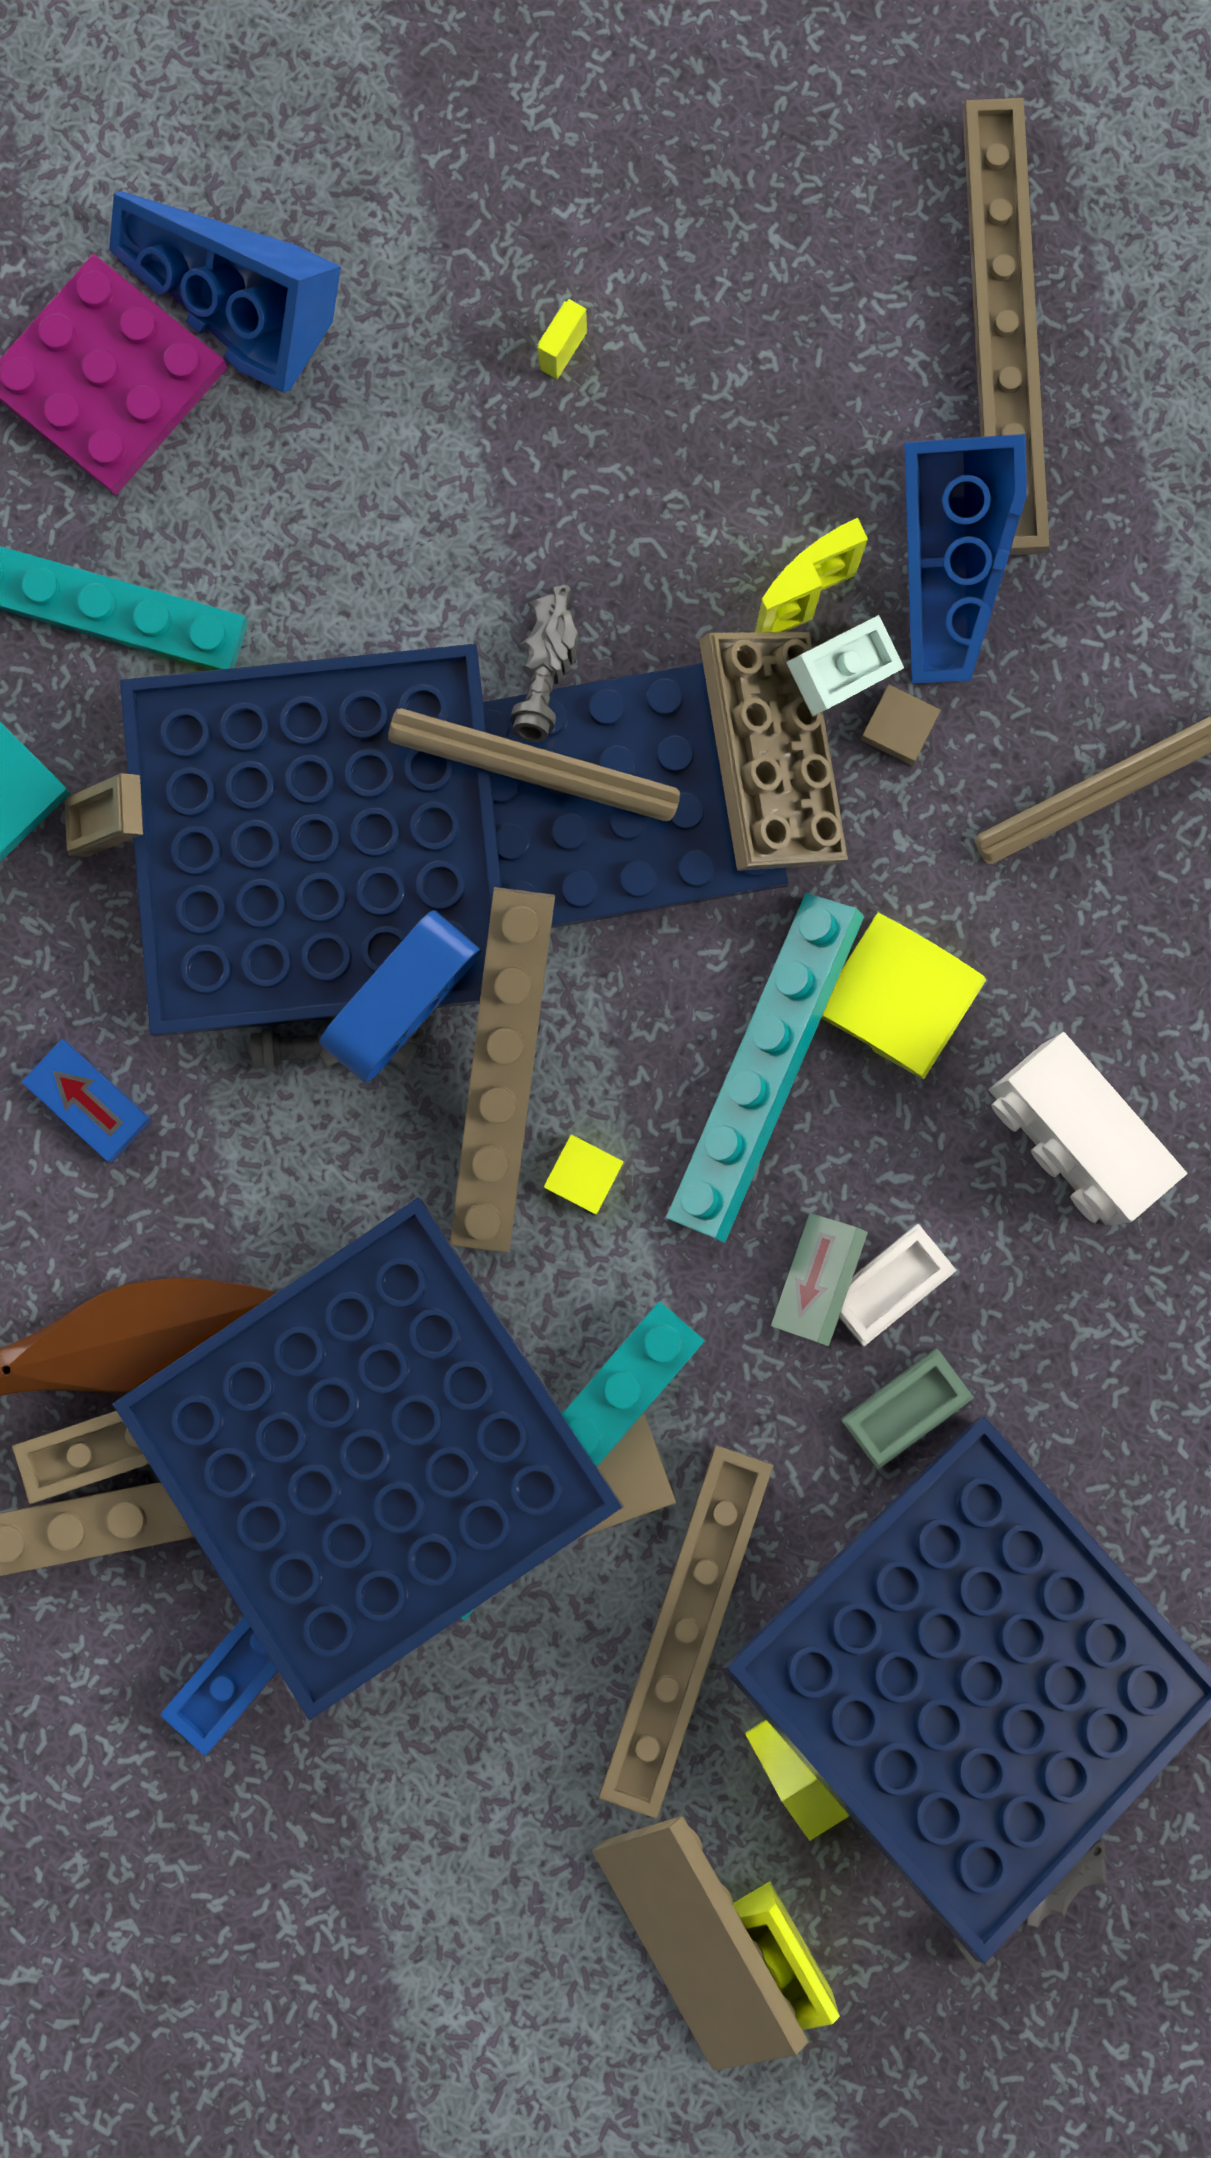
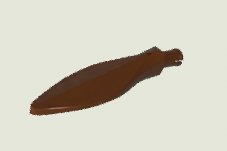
M200 1278L148 1280L125 1284L102 1292L42 1330L0 1348V1397L12 1393L39 1390L128 1393L267 1300L276 1292L248 1284Z

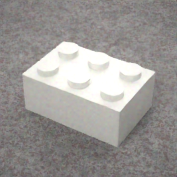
M1065 1032L1041 1044L989 1089L990 1093L997 1099L991 1105L997 1116L1012 1131L1016 1132L1020 1127L1036 1144L1031 1150L1033 1157L1052 1177H1056L1059 1173L1062 1174L1075 1189V1192L1070 1196L1071 1200L1079 1211L1093 1223L1099 1219L1105 1225L1132 1222L1188 1174Z

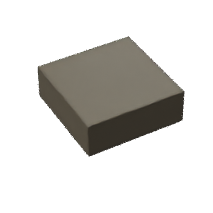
M888 684L861 737V741L913 766L941 710Z

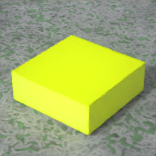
M570 299L567 302L564 301L537 344L540 370L557 380L587 333L586 308Z
M571 1134L544 1188L597 1215L624 1161Z

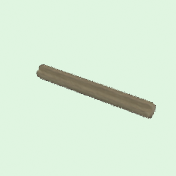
M402 708L395 711L391 720L388 740L394 744L662 821H670L678 808L680 791L675 787Z
M1211 716L980 833L975 839L980 856L987 864H993L1211 753Z

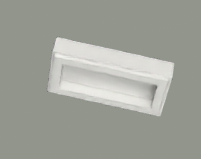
M916 1224L852 1277L839 1318L860 1344L865 1346L957 1270L922 1227Z

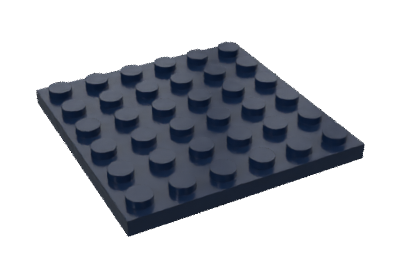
M477 643L120 680L128 774L140 775L143 835L133 838L150 1035L160 1037L335 1019L411 930L432 910H436L481 949V953L474 964L436 1008L480 1004L494 887L502 888L490 771L394 744L388 740V732L393 714L400 708L486 733Z
M419 1197L112 1404L309 1721L624 1507L438 1223Z
M985 1416L977 1418L722 1667L723 1671L975 1961L984 1964L1211 1717V1670Z

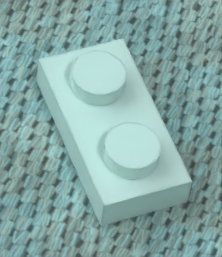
M879 615L786 662L812 716L831 708L904 668Z

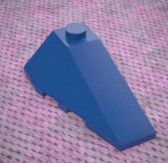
M123 191L114 193L109 250L157 295L168 292L190 312L186 322L197 333H203L208 329L228 348L224 358L238 371L283 393L291 390L333 323L341 266L285 241Z
M1026 434L904 442L912 684L971 681L1027 497Z

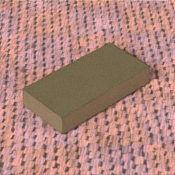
M120 773L66 798L65 821L68 856L89 857L143 835L140 775Z

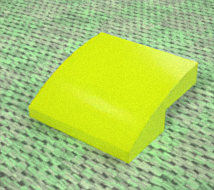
M858 518L837 527L801 552L781 572L762 598L755 632H785L813 620L820 592L856 576L868 540Z
M878 912L842 968L821 1019L868 1044L880 1056L924 1079L986 982V978L934 943Z

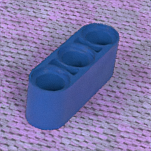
M432 910L411 930L330 1023L320 1037L319 1045L364 1084L368 1083L386 1066L466 974L480 955L481 949L436 910Z

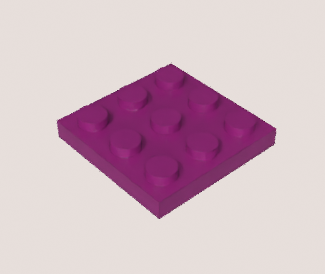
M93 253L0 358V402L106 490L116 496L226 371L227 366L224 359Z

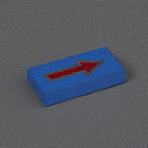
M61 1039L21 1082L110 1163H113L152 1121L150 1116L64 1039Z

